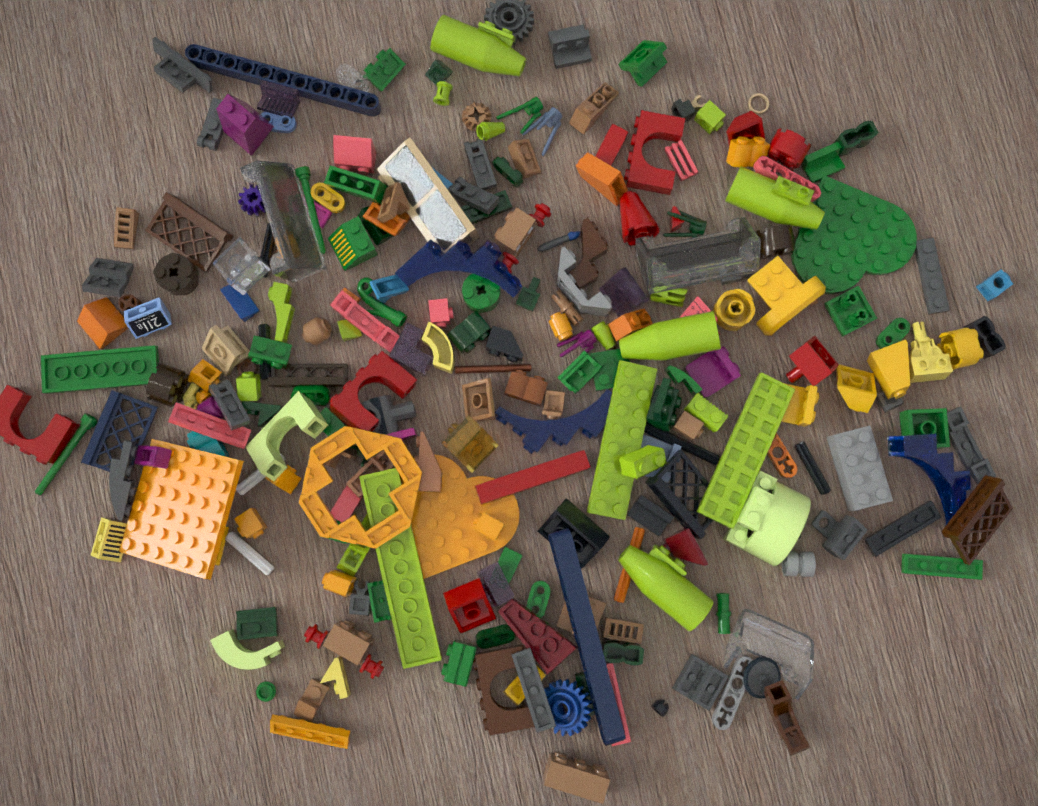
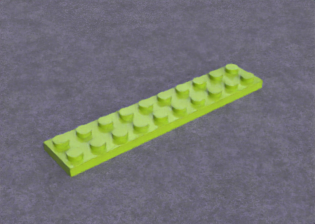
M396 468L359 476L370 527H373L398 511L388 493L402 485L401 477ZM410 525L408 529L376 548L403 669L442 660L412 525Z

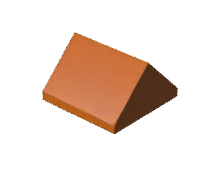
M107 297L84 305L77 320L100 350L104 349L128 329L124 316Z

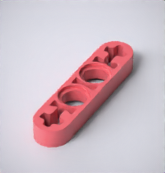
M761 156L754 163L756 173L776 181L778 178L776 172H779L783 178L795 181L797 184L814 190L811 202H814L821 195V190L816 184L766 156Z

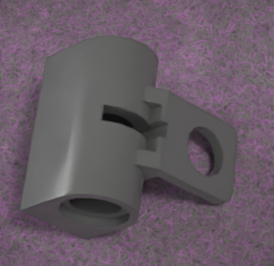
M821 510L811 523L815 529L827 538L822 547L833 556L842 560L847 558L868 530L854 517L845 515L839 523L825 510ZM826 517L828 524L826 527L821 528L819 521L821 518Z

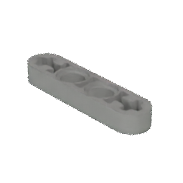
M743 655L736 659L712 715V723L719 730H726L730 727L745 692L743 676L735 673L736 671L741 673V661L745 662L747 660V664L752 661L748 656ZM735 678L742 680V686L738 689L732 686V681ZM727 696L734 698L735 702L731 707L724 705V699ZM722 707L726 711H730V714L725 713L724 719L726 723L719 725L717 718L723 716L724 712L720 710Z

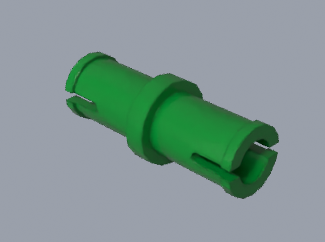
M717 593L718 611H716V616H718V634H730V616L732 612L729 611V593Z

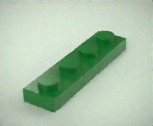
M902 554L901 573L982 580L983 560H973L970 565L964 564L962 558Z

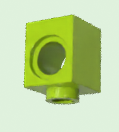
M709 100L696 113L694 121L707 133L711 134L714 130L717 132L724 125L723 120L726 114Z
M248 371L242 372V375L236 378L237 396L240 401H258L262 397L260 374Z

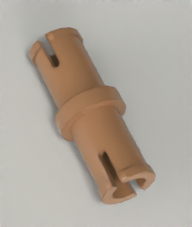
M561 290L556 291L560 299L555 294L551 298L560 307V312L566 314L573 326H577L579 323L575 320V317L580 323L584 318L581 317L574 308L573 302H569Z

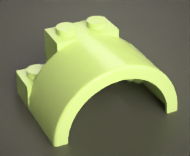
M760 470L734 529L729 528L723 540L773 566H777L788 556L796 544L806 524L811 500L809 497L778 482V479ZM748 529L754 531L749 538L747 537Z

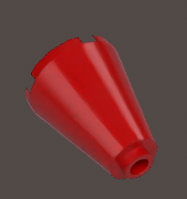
M632 191L623 193L619 199L623 242H628V245L635 246L648 242V238L652 235L655 238L659 234L660 228L638 194Z

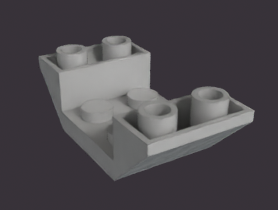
M564 246L560 254L557 286L569 301L573 302L574 307L580 314L608 316L612 308V301L606 294L603 295L599 292L590 300H587L588 296L582 288L578 289L575 285L576 281L569 272L575 268L576 256L570 249L567 250Z

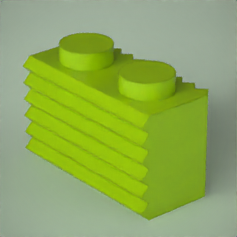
M699 393L695 394L683 409L703 422V425L713 433L718 431L728 418V414L725 415V412L719 410L718 407L715 408V405L709 403V400L700 396Z
M650 445L644 446V448L638 449V451L635 450V452L629 453V455L626 454V456L619 459L623 476L634 479L641 478L662 468L667 463L664 449Z

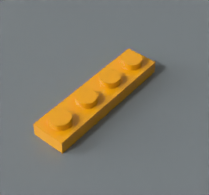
M272 714L270 720V733L348 749L350 731L344 728L330 727L322 723H311L303 719L297 720L284 715Z

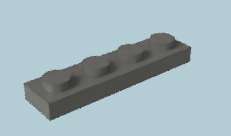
M934 238L917 240L915 255L928 315L949 311V305Z
M531 647L511 653L536 732L556 727Z

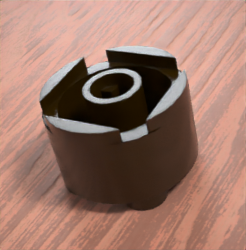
M792 225L765 228V232L760 233V230L753 232L757 255L760 256V259L769 258L771 255H775V253H778V256L787 255L796 248Z
M170 253L158 261L153 270L159 286L172 295H188L198 286L199 272L197 267L180 254Z
M163 363L158 364L156 368L159 370L156 374H151L147 384L146 394L150 395L147 399L173 407L176 402L181 403L183 401V390L189 382V375L175 367Z

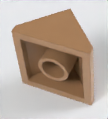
M491 378L462 385L466 423L495 420Z

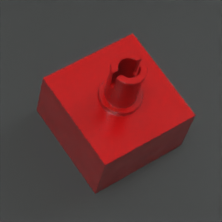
M814 335L789 355L796 367L788 372L786 376L791 383H795L799 378L805 376L814 387L833 373L839 364Z

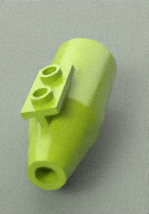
M446 15L440 17L431 39V51L482 72L518 77L522 75L527 59L512 48V44L516 40L512 35V31L502 28V31L496 29V25L485 21V23L479 22V28H476Z
M740 166L725 200L729 204L774 223L815 230L819 227L825 214L822 209L811 202L814 190L781 176H778L775 181Z
M714 311L655 322L619 339L623 359L663 361L721 349Z
M655 544L649 554L629 545L621 553L618 561L639 590L687 631L695 629L707 616L714 601L684 577L687 574L684 568L686 565L678 558L674 560L669 555L670 551L662 545L659 547Z

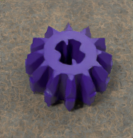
M251 183L249 189L243 187L245 192L239 193L241 199L238 200V203L242 205L241 209L243 212L247 211L250 216L253 213L259 216L260 211L266 213L265 207H270L268 201L271 200L270 195H267V189H262V186L259 184L254 187Z

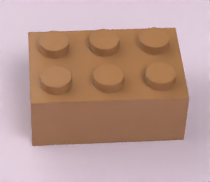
M560 752L549 754L543 774L544 786L601 804L604 803L610 782L609 775L604 770L605 767L598 764H593V766L585 764L586 761L579 758H574V760L566 758L567 755Z

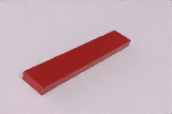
M581 450L475 485L480 504L483 505L588 470L591 466L585 450Z

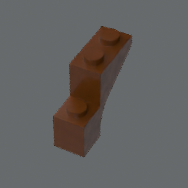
M588 217L583 220L581 226L582 260L576 268L569 272L574 277L575 285L578 289H584L597 281L599 271L595 264L591 265V262L605 255L608 250L606 239L600 237L597 232V225L594 221L591 222Z

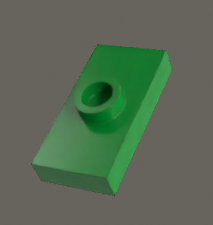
M505 547L488 582L506 591L523 555Z

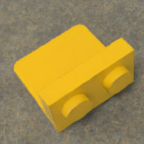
M786 384L794 388L795 391L781 422L803 427L811 425L816 416L814 405L817 404L819 399L818 387L809 385L804 388Z

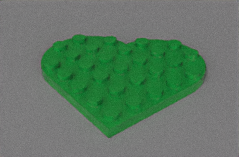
M822 177L818 184L821 195L812 203L822 209L825 214L817 230L800 228L795 240L796 248H794L791 256L792 265L800 281L804 284L812 277L817 276L826 286L825 294H838L857 284L864 273L886 275L903 267L913 256L917 243L916 229L909 215L895 204L830 177Z

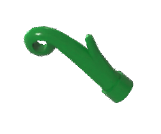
M368 277L362 278L357 285L358 294L366 304L374 309L367 311L371 315L391 321L398 328L402 327L407 319V315L368 295L373 291L369 283L372 279ZM368 283V289L364 290V285Z

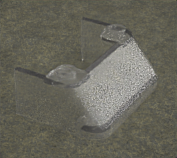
M750 609L742 610L726 646L724 667L728 668L734 657H744L746 651L759 657L771 658L777 665L781 666V674L784 679L795 684L794 699L799 700L813 681L814 641L808 635Z

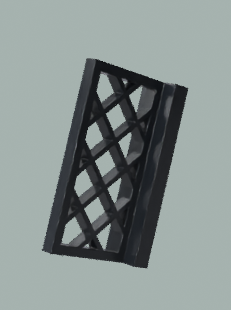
M678 450L654 477H649L645 483L683 528H689L694 538L702 539L706 535L704 531L714 521L705 516V521L702 525L698 522L697 509L699 507V500L703 498L699 497V486H704L707 489L709 482L682 450ZM679 458L683 460V469H676V461ZM666 472H671L670 483H665L661 478ZM676 472H683V483H675ZM688 472L695 474V483H687ZM675 486H682V497L675 495ZM687 486H694V497H687ZM687 500H694L693 511H689L686 508Z

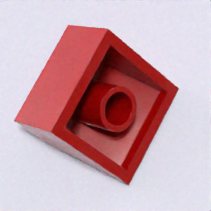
M480 578L443 593L447 608L460 634L496 619Z

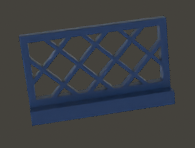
M111 390L81 463L110 472L108 466L111 463L106 465L98 464L99 456L107 453L111 461L113 457L110 451L118 447L121 450L123 448L124 442H121L118 433L128 429L131 435V440L136 441L135 446L143 445L159 407ZM123 400L131 401L134 409L124 413L121 408ZM144 407L152 409L150 416L142 420L138 410ZM135 411L139 421L129 425L125 415ZM122 417L126 427L116 431L113 423L115 419ZM141 423L144 431L142 435L134 437L131 427ZM115 435L119 445L108 448L106 444L107 437ZM132 458V462H131V465H133V468H134V465H135V464H134L135 458Z

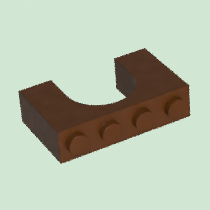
M522 644L475 654L476 658L473 660L474 671L478 670L479 678H476L478 691L481 690L483 698L479 699L481 711L485 710L486 718L483 719L485 731L489 730L490 736L535 727L528 704L516 707L502 706L494 700L490 689L491 682L498 673L516 668L511 653L523 650Z

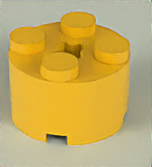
M741 289L724 292L713 307L714 314L718 319L716 323L721 328L729 331H737L743 328L755 314V306L751 295Z
M961 328L939 335L938 339L941 338V342L937 346L942 350L943 354H949L953 370L975 365L984 356L978 341V333L975 329Z

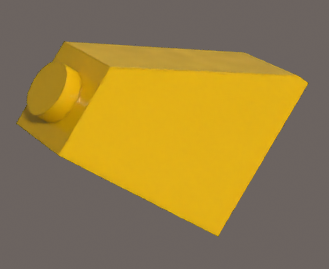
M903 340L871 352L867 362L887 399L903 397L910 387L908 342Z

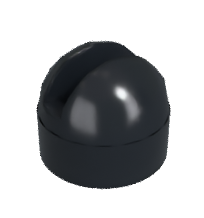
M659 699L651 707L656 713L664 717L669 710L668 703L663 705L665 700Z

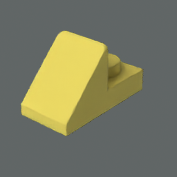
M338 656L333 660L320 682L336 680L334 690L336 695L339 694L340 699L351 695L342 656Z

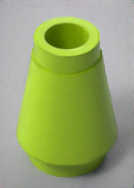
M481 122L476 128L477 136L479 139L487 141L504 133L505 125L503 122Z
M604 321L591 328L596 339L606 350L616 345L610 328Z

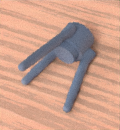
M552 107L522 134H527L538 124L540 125L537 127V130H540L545 125L550 128L554 126L542 151V156L546 154L558 128L562 125L560 122L562 114Z

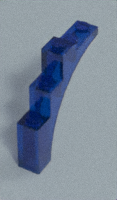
M430 239L395 272L407 286L432 273L463 271L489 279L502 287L512 297L516 296L522 288L520 280L508 271L507 266L502 261L498 260L502 254L500 248L489 239L473 253L468 244L460 239L445 252L442 251L438 243Z
M607 389L597 401L585 410L558 420L541 421L526 419L512 414L500 406L495 412V415L498 416L496 420L503 425L508 423L513 427L512 431L521 437L523 434L525 436L522 440L523 448L531 454L533 452L538 454L550 436L553 437L552 441L560 447L562 445L567 446L579 428L582 430L581 434L585 437L595 439L606 424L612 392Z
M936 434L887 436L888 456L901 457L913 462L930 478L941 499L947 525L965 502L966 490H971L970 470H954L953 452H937Z

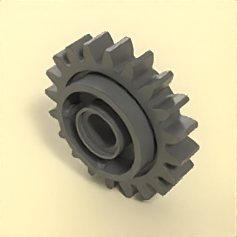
M495 0V4L489 2L490 8L485 9L484 21L495 24V28L501 31L502 28L512 31V35L520 42H523V36L529 37L528 31L532 32L534 12L530 11L531 5H526V0L521 2L519 0ZM511 18V19H513V20H512V21H506L505 19Z

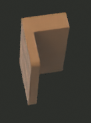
M343 451L324 464L336 468L342 455L356 461L357 457Z

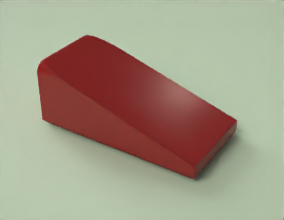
M612 124L595 157L612 166L629 132Z

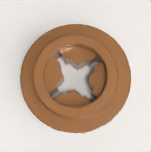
M473 102V104L467 105L462 113L463 124L469 130L476 131L477 125L481 122H491L489 108L483 105L482 102ZM475 111L478 112V115H482L479 116V123H477L475 117H472Z

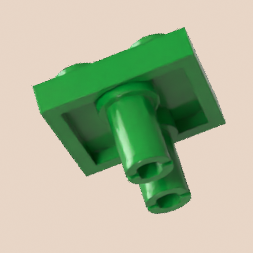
M859 286L824 303L842 337L877 319Z

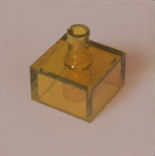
M469 415L459 425L457 423L451 424L455 430L449 426L448 433L450 435L441 443L471 473L499 446L483 427Z

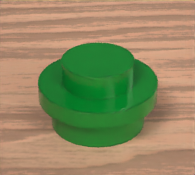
M264 681L257 686L256 696L259 700L268 702L275 697L276 687L272 682Z

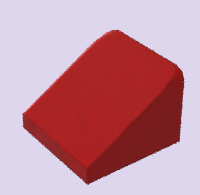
M673 206L670 212L681 215L677 207ZM670 216V233L681 228L684 221Z

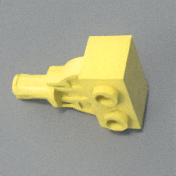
M919 322L913 323L911 326L915 341L910 343L912 349L909 354L910 383L946 379L953 372L949 354H943L942 350L935 345L934 339L927 337L924 322H920V325Z

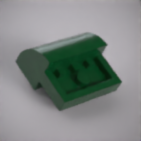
M663 378L661 386L656 385L646 420L654 427L669 432L671 425L674 426L676 423V408L680 409L682 403L679 390L671 386V379Z

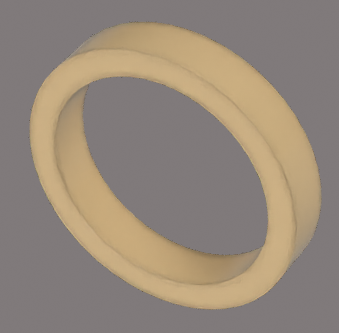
M754 94L748 101L749 110L757 115L765 113L769 107V100L764 94ZM755 97L763 98L766 101V108L762 111L754 110L751 106V100Z

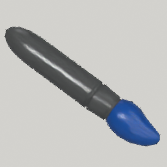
M569 232L567 235L543 243L537 250L546 251L569 240H575L580 236V232Z

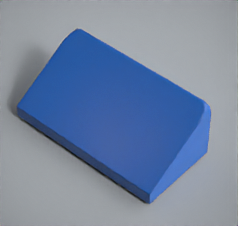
M239 281L220 289L244 322L260 311Z

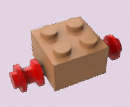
M536 204L534 206L536 212L529 215L516 207L514 212L510 211L506 216V223L503 228L500 226L494 235L496 237V249L502 252L504 259L502 262H496L495 265L497 267L496 270L503 276L511 275V267L519 264L516 258L534 233L535 226L543 228L545 217L550 218L552 215L551 209L546 204Z
M347 620L335 623L331 631L321 632L318 630L317 624L313 627H308L304 634L306 637L305 642L314 641L317 643L318 649L324 646L352 663L360 664L359 672L367 671L371 673V679H374L375 676L380 677L384 670V666H382L383 661H373L371 654H368L365 659L375 639L371 638V633L363 629L361 631L355 629V625Z

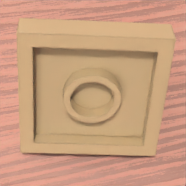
M217 325L211 327L202 346V350L225 377L232 373L237 364L248 359L250 352L229 326L222 329Z

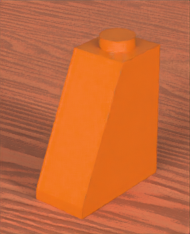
M588 152L576 164L580 177L614 205L618 206L620 204V197L628 189L619 170Z

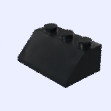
M567 498L537 531L549 541L548 534L568 528L573 537L581 569L602 549L610 538L605 531Z

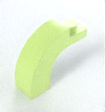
M234 629L210 640L216 653L223 661L233 667L246 670L257 669L270 664V659L281 654L280 649L285 647L283 640H280L262 650H249L237 640Z

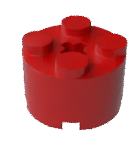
M779 128L770 142L767 157L775 162L783 163L784 167L793 171L794 168L800 167L811 148V144L809 143L807 146L804 143L806 139L798 133L788 129L786 132H781L782 128Z

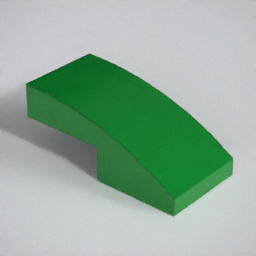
M671 365L665 369L673 383L677 385L682 381L692 396L702 390L694 379L682 370Z

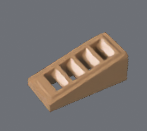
M116 207L115 248L134 249L139 213L136 210ZM123 223H128L129 226H123ZM122 231H129V234H122ZM121 238L129 239V242H123L120 240Z
M605 617L602 637L641 644L644 624ZM615 623L614 633L610 634L611 624ZM619 624L623 625L621 636L617 635ZM630 626L629 636L625 637L626 627ZM634 627H638L636 639L632 638Z

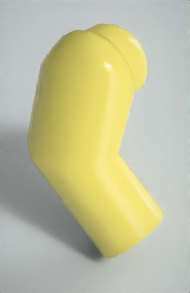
M192 382L182 399L185 406L197 409L198 403L195 399V394L200 387Z

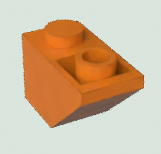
M644 308L623 314L609 323L608 326L615 340L619 341V339L653 323L649 313Z

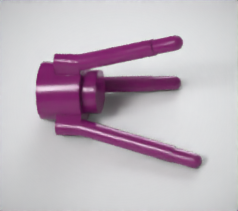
M588 329L584 333L581 331L579 334L558 343L557 347L577 340V343L562 352L560 357L565 356L579 346L582 349L586 348L585 351L589 352L594 348L593 344L597 342V339Z

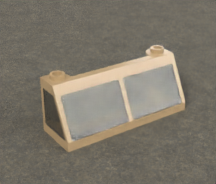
M411 138L405 140L377 168V171L380 173L378 178L382 183L388 186L396 182L401 184L410 205V210L406 212L433 248L430 252L436 261L440 259L442 263H445L480 238L475 227Z

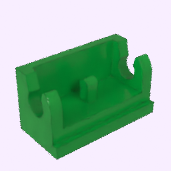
M584 350L557 378L570 391L577 394L603 367L589 352Z
M383 580L367 583L374 623L391 620Z

